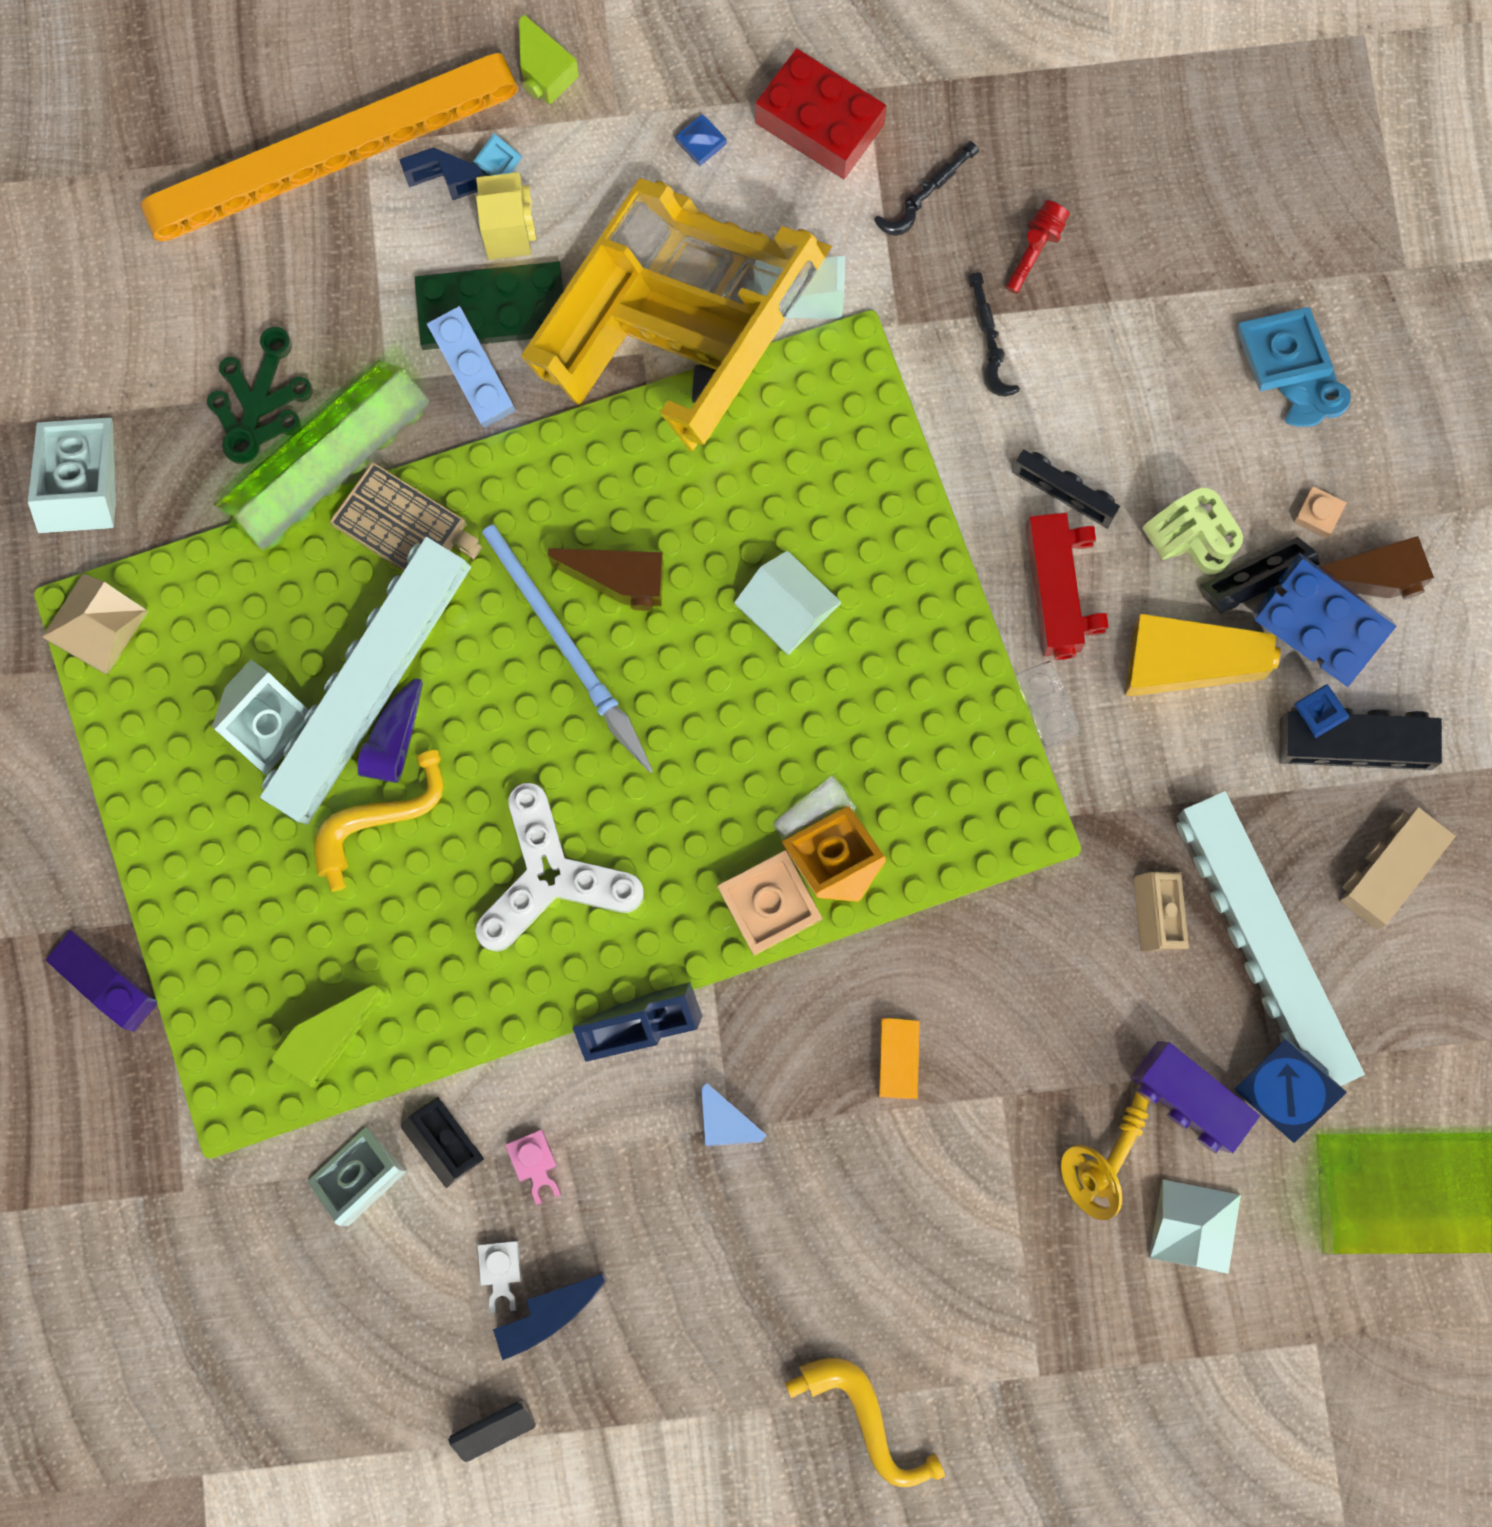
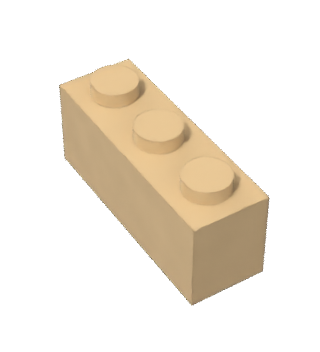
M1419 807L1409 814L1402 811L1388 828L1393 832L1385 844L1382 841H1378L1365 857L1370 861L1362 873L1355 870L1342 886L1347 892L1340 902L1376 930L1388 924L1456 837Z

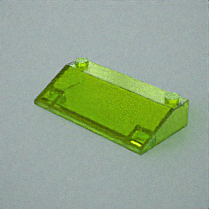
M1492 1133L1316 1134L1322 1254L1492 1253Z

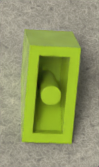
M524 14L519 19L522 85L533 98L538 99L540 97L550 106L579 77L577 59Z

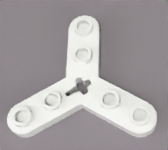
M524 783L517 786L511 792L509 808L527 870L478 921L476 936L483 947L495 952L507 949L556 898L620 913H629L641 905L644 899V890L636 876L626 872L565 859L550 805L543 789L532 783ZM547 856L548 863L553 871L560 870V875L555 877L556 884L549 886L546 880L539 881V876L544 874L542 857Z

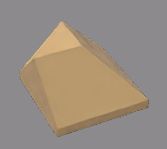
M82 574L42 637L108 675L148 611L106 582Z

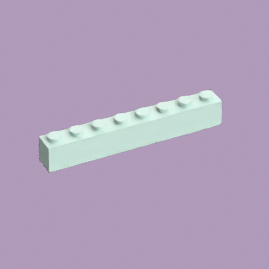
M425 537L422 544L418 542L411 549L407 557L408 566L401 576L396 575L392 579L386 591L387 599L381 608L376 607L371 612L366 621V627H368L360 640L356 639L350 645L345 654L347 661L339 673L335 672L331 675L325 685L324 691L327 693L319 705H313L304 718L306 726L298 738L293 737L288 742L283 751L285 759L278 770L273 769L263 782L262 789H264V792L260 798L300 823L309 824L471 569V566L464 559L428 537Z
M1226 791L1184 809L1177 816L1180 821L1176 824L1178 832L1186 844H1191L1196 854V857L1193 858L1195 867L1203 879L1207 877L1213 889L1210 896L1215 908L1219 913L1224 912L1230 924V927L1227 928L1229 937L1237 949L1242 948L1248 962H1245L1246 972L1254 984L1259 983L1265 995L1262 998L1264 1009L1272 1020L1276 1018L1283 1032L1279 1034L1280 1041L1282 1042L1287 1038L1299 1050L1308 1051L1328 1069L1329 1076L1340 1086L1364 1076L1365 1073Z

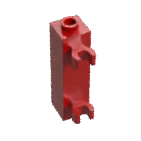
M1067 512L1030 516L1026 525V534L1043 656H1054V660L1072 659L1077 656L1076 653H1081L1085 645L1084 635L1106 634V629L1109 628L1107 613H1097L1083 617L1081 615L1072 548L1086 549L1094 547L1093 542H1096L1095 526H1084L1070 530Z

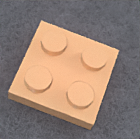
M786 850L717 886L753 956L822 921L817 907Z

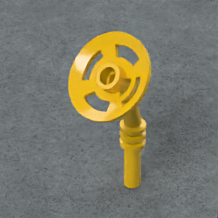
M1137 1091L1135 1092L1131 1107H1126L1125 1109L1128 1115H1124L1122 1118L1125 1122L1121 1123L1119 1127L1122 1133L1107 1160L1096 1150L1085 1145H1075L1065 1151L1061 1160L1062 1178L1071 1198L1081 1210L1098 1220L1113 1218L1119 1213L1122 1206V1190L1116 1175L1137 1136H1142L1143 1131L1140 1129L1146 1125L1143 1119H1148L1149 1116L1146 1113L1149 1101L1143 1098ZM1081 1154L1091 1155L1097 1160L1088 1161ZM1075 1166L1078 1167L1079 1180H1080V1182H1081V1184H1082V1186H1083L1084 1189H1082V1187L1080 1186V1184H1079V1182H1078V1179H1077V1176H1076V1171H1075ZM1094 1197H1107L1110 1207L1098 1205L1093 1201Z

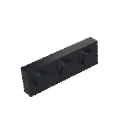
M1024 449L1022 450L1015 462L1013 474L1106 529L1109 528L1120 508V505L1115 503V499L1109 493L1099 489L1094 491L1082 484L1083 480L1078 475L1067 470L1062 472L1050 465V460L1038 452L1030 453Z
M1296 537L1201 584L1202 596L1221 614L1236 608L1241 603L1259 594L1270 591L1273 586L1279 585L1278 579L1298 553L1316 565L1320 564L1318 554L1302 539Z

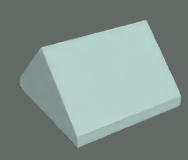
M786 551L762 565L734 603L781 650L789 655L841 604V601L793 555Z
M365 1127L308 1180V1183L333 1221L339 1226H349L407 1171L375 1135Z

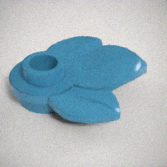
M1332 371L1330 376L1278 387L1280 393L1290 402L1294 403L1285 417V423L1291 426L1311 427L1319 424L1325 417H1339L1349 408L1351 403L1349 389L1342 383L1337 382L1334 371ZM1328 396H1337V397H1338V398L1335 399V400H1328V399H1326V397H1328Z

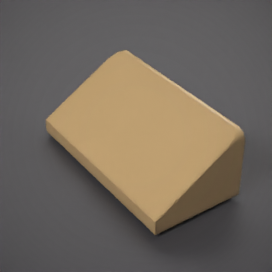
M1149 872L1135 876L1134 887L1141 950L1143 952L1189 949L1181 872Z

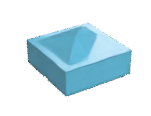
M494 133L471 163L479 166L482 174L485 176L508 174L513 171L523 156Z

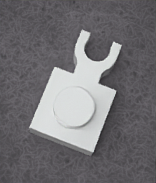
M519 1241L478 1245L481 1286L493 1284V1293L489 1299L490 1313L497 1312L496 1301L500 1296H505L509 1299L510 1311H516L517 1300L515 1294L511 1291L510 1283L522 1281Z

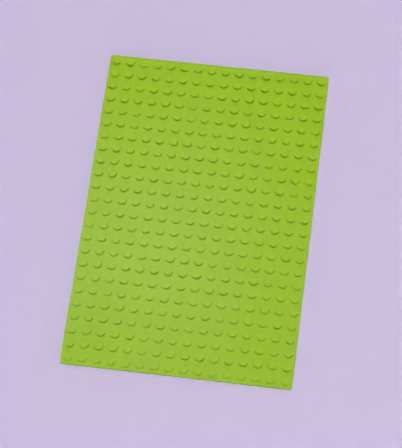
M868 310L770 343L706 443L702 446L700 443L697 444L691 452L660 414V411L668 400L689 409L692 408L694 405L692 403L694 369L389 470L388 472L464 519L466 526L462 531L477 538L479 541L477 544L482 549L474 560L455 547L451 549V552L464 559L471 566V569L308 825L294 820L260 798L264 792L262 785L267 775L212 726L224 688L251 659L270 673L308 710L315 704L319 705L327 693L324 691L327 681L333 673H339L346 663L345 654L348 648L356 639L360 640L368 628L366 627V621L376 607L381 608L387 599L386 591L390 582L396 575H402L403 571L338 531L330 524L331 519L358 481L41 586L35 590L34 597L45 631L82 574L106 582L148 611L108 675L48 641L204 1157L214 1159L566 1036L574 1033V1024L635 998L691 982L694 991L1072 859L1081 853V845L877 312ZM490 525L496 526L600 683L604 684L612 698L618 701V707L628 715L653 770L651 773L610 732L604 716L598 714V707H595L589 697L588 690L482 534L485 528ZM548 548L662 552L664 561L662 606H653V609L649 611H638L631 609L630 605H623L552 567L548 557ZM786 551L793 555L841 601V604L789 655L781 650L734 603L759 568ZM421 679L423 686L403 773L399 782L394 783L359 776L358 760L364 743H368L370 735L384 709L410 681ZM438 750L441 757L438 765L443 778V792L439 802L429 812L417 818L372 826L348 835L343 842L348 868L342 871L346 888L331 892L327 876L321 877L317 874L314 856L315 838L324 821L332 814L353 806L403 801L419 797L426 791L427 778L425 769L418 765L416 758L419 754L426 751ZM283 756V758L271 769V771H272L273 769L278 770L279 766L281 765V763H282L283 760L285 759L284 756ZM524 783H532L543 789L548 799L565 859L626 872L636 876L642 884L644 899L636 910L629 913H620L556 898L511 946L503 951H489L477 939V923L527 870L509 808V797L517 786ZM849 805L884 854L886 862L861 900L856 902L817 898L791 859L817 907L822 921L753 956L717 886L785 851L781 841ZM547 856L542 857L544 874L539 876V881L546 880L548 885L552 886L556 884L555 877L560 875V870L553 871L548 863ZM373 984L385 992L383 998L316 1089L307 1086L271 1060L276 1053L273 1050V1046L286 1030L291 1032L298 1024Z

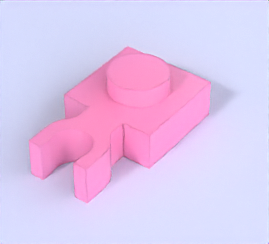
M543 1130L505 1145L519 1181L532 1179V1196L536 1205L543 1203L539 1196V1190L543 1185L551 1186L555 1197L561 1195L557 1183L551 1180L547 1174V1171L557 1167V1164Z

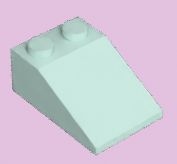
M112 417L37 423L28 504L38 533L114 528L116 486Z

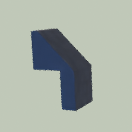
M434 147L399 159L409 188L443 176L452 201L477 193L476 178L483 177L479 166Z

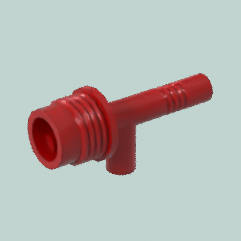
M1045 200L1033 219L1028 222L1027 226L1030 229L1027 234L1028 246L1005 286L1008 291L1018 294L1047 240L1054 243L1060 241V234L1064 230L1065 222L1070 215L1069 211L1062 205L1051 200Z

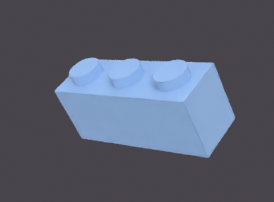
M460 306L427 323L474 413L484 428L517 411Z

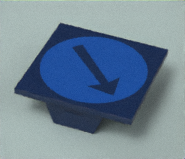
M1287 1038L1234 1089L1293 1143L1304 1135L1347 1093L1329 1076L1328 1069L1308 1051L1299 1050Z

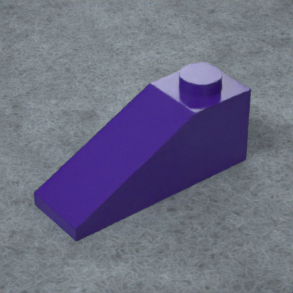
M72 930L67 933L45 960L94 1006L123 1029L135 1032L157 1005L156 998Z

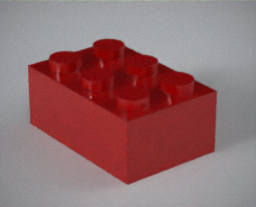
M796 48L756 101L755 124L845 180L885 125L887 105Z

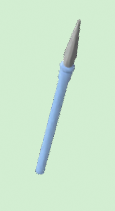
M490 525L485 528L482 534L588 690L589 697L595 707H598V714L604 716L610 732L651 773L653 770L628 715L618 707V701L612 698L604 684L600 683L496 526Z

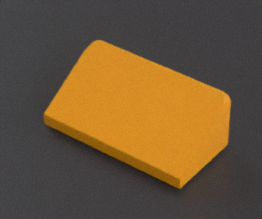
M881 1018L878 1098L918 1099L920 1021Z

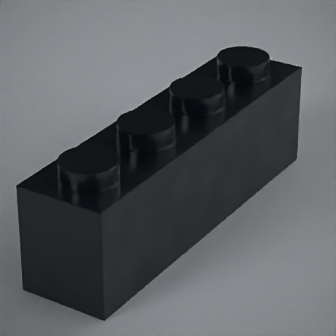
M1292 707L1291 711H1287L1280 718L1279 764L1433 770L1442 763V718L1429 717L1428 712L1412 711L1405 713V716H1391V711L1378 709L1370 710L1367 712V715L1353 714L1352 709L1344 708L1349 715V719L1317 738L1313 736L1295 707Z

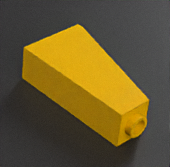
M1140 614L1134 624L1125 695L1140 696L1265 680L1272 672V669L1276 670L1278 668L1281 648L1275 646L1276 635L1271 633Z

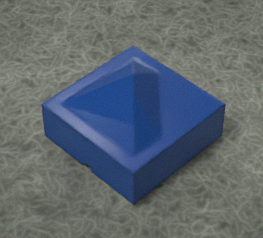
M703 114L676 135V142L699 167L727 145L726 138Z
M1328 684L1294 703L1295 709L1315 738L1349 719L1348 713Z

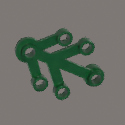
M270 327L260 337V345L265 356L252 393L243 377V367L236 358L227 357L219 364V372L231 384L245 411L240 426L230 411L232 403L225 392L214 391L207 398L208 407L213 414L218 416L227 433L222 443L223 452L230 461L236 464H246L253 461L259 454L261 444L281 434L291 436L298 433L301 428V421L297 414L290 410L281 412L277 420L258 429L256 427L260 417L293 400L305 402L313 394L310 382L304 377H296L290 381L288 386L268 395L280 359L288 356L292 349V341L283 328ZM274 343H284L283 347L280 350H272V346ZM228 366H237V370L235 373H225L226 368ZM306 385L307 389L304 393H295L297 386ZM217 399H225V404L222 407H213ZM286 419H295V423L292 427H283V423ZM247 442L248 447L245 451H236L239 443Z

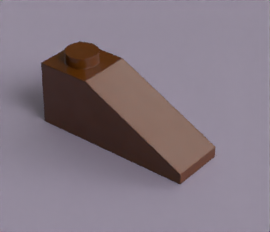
M1418 536L1319 566L1356 594L1388 599L1399 595L1402 596L1403 600L1418 596L1425 592L1424 587L1434 578Z
M548 548V557L552 567L623 605H630L631 609L638 611H649L653 609V606H662L664 569L662 552Z

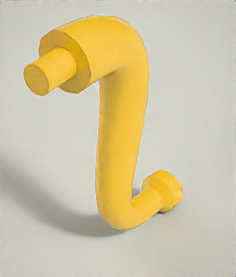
M438 750L426 751L419 754L416 758L418 765L425 769L427 778L426 791L419 797L403 801L353 806L332 814L324 821L315 838L314 856L317 874L321 877L327 876L331 892L346 888L342 871L348 868L343 842L348 835L372 826L417 818L429 812L439 802L443 792V778L438 765L441 761Z
M825 1358L799 1366L801 1376L784 1383L791 1398L807 1390L810 1391L812 1397L835 1388L843 1390L854 1407L871 1463L877 1473L889 1484L897 1487H912L930 1478L939 1480L945 1477L944 1470L935 1453L926 1458L925 1464L913 1469H901L894 1463L890 1455L882 1413L873 1385L866 1373L851 1361L842 1358Z

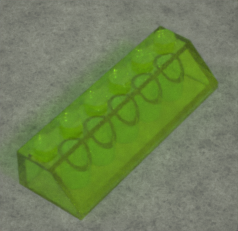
M378 360L214 503V506L252 544L262 550L266 547L271 548L282 541L285 537V531L295 522L300 523L312 514L313 506L322 498H329L334 495L341 487L340 482L350 473L355 474L361 471L368 464V457L377 449H384L393 443L397 437L396 433L402 427L411 425L419 420L424 414L423 409L430 404V401L404 368Z

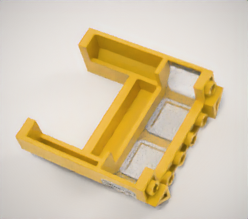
M639 178L521 354V357L539 378L554 386L558 384L567 396L579 406H581L626 336L715 369L716 371L691 409L668 400L660 411V414L691 452L697 444L700 443L702 446L706 443L833 246L817 241L814 235L804 229L796 231L781 226L774 237V241L759 231L751 233L742 230L730 221L721 223L713 220L706 213L699 212L690 197L674 192L666 183L656 180L654 183Z

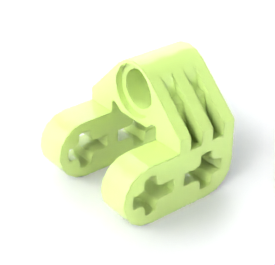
M1209 488L1196 489L1174 501L1142 527L1162 560L1188 552L1196 566L1208 575H1216L1224 571L1243 543L1241 529L1220 496ZM1199 501L1203 505H1207L1209 503L1212 505V509L1209 513L1205 508L1199 506ZM1230 535L1233 540L1228 544L1224 537ZM1210 553L1213 557L1219 559V564L1214 560L1208 562L1205 557Z

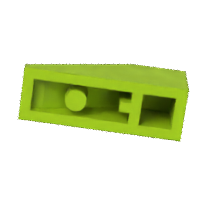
M373 984L298 1024L291 1032L286 1030L275 1042L273 1050L276 1053L271 1060L307 1086L316 1089L383 998L385 992Z

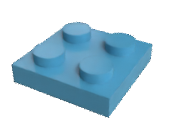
M1310 307L1238 324L1237 333L1260 392L1332 374L1333 365Z

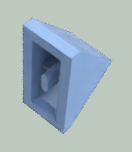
M708 1083L703 1086L702 1103L706 1147L760 1143L766 1138V1134Z

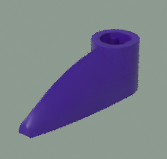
M421 679L410 681L384 709L370 735L368 743L366 742L362 746L358 760L359 776L394 783L399 782L403 773L423 686Z

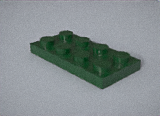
M560 261L415 276L422 350L440 349L427 323L459 306L468 319L480 344L532 339L564 292Z

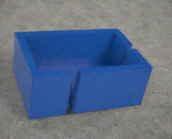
M1298 553L1278 579L1281 587L1286 590L1285 593L1281 595L1280 591L1273 586L1253 611L1254 620L1313 663L1317 660L1320 668L1349 687L1397 626L1391 618L1305 556Z

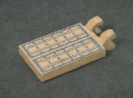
M373 462L330 521L332 527L403 572L409 564L407 557L411 549L418 542L422 544L425 537L430 538L449 551L455 547L472 560L475 559L482 549L477 544L479 542L477 538L462 531L466 526L464 519Z

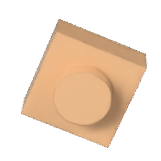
M1312 486L1294 522L1328 539L1347 502Z

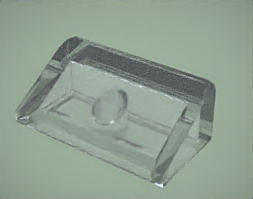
M832 775L773 822V828L785 840L848 805L852 811H855L857 808Z

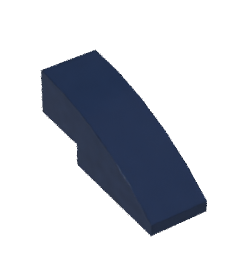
M691 982L609 1008L574 1024L573 1031L584 1060L588 1062L656 1046L661 1038L697 1030L703 1016Z
M605 1273L526 1300L531 1316L493 1329L502 1361L536 1346L571 1322L595 1298L607 1282Z

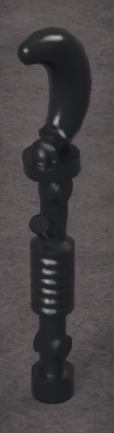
M969 141L963 147V151L952 162L945 163L929 178L930 182H922L923 190L916 195L913 193L907 195L904 202L905 212L901 218L895 221H887L881 216H877L874 219L877 226L886 234L893 236L903 235L908 232L914 225L916 211L922 208L921 202L929 197L935 189H940L956 174L955 170L968 158H973L979 153L977 145Z
M982 273L970 274L968 280L970 287L974 289L978 304L976 311L981 331L985 332V339L989 348V352L986 354L989 362L984 371V383L987 389L997 396L1007 397L1014 395L1020 391L1019 386L1003 383L998 375V367L1003 362L1005 352L1002 348H998L995 338L999 336V332L993 330L995 323L990 304L986 303L982 287L984 283Z

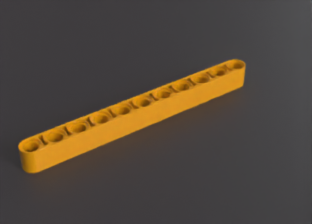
M494 53L146 197L141 202L140 207L153 238L161 242L172 240L512 98L518 92L519 87L504 55Z

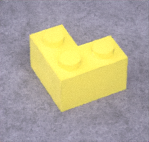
M520 172L477 177L478 196H476L479 224L488 260L532 255L530 241H537L531 210L533 205L530 185H523Z

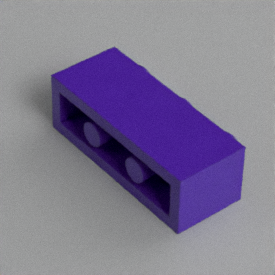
M1157 1041L1130 1077L1139 1085L1136 1091L1143 1098L1154 1105L1158 1101L1170 1110L1167 1116L1173 1122L1184 1129L1190 1126L1200 1134L1197 1140L1216 1154L1219 1150L1233 1154L1261 1116L1170 1042Z

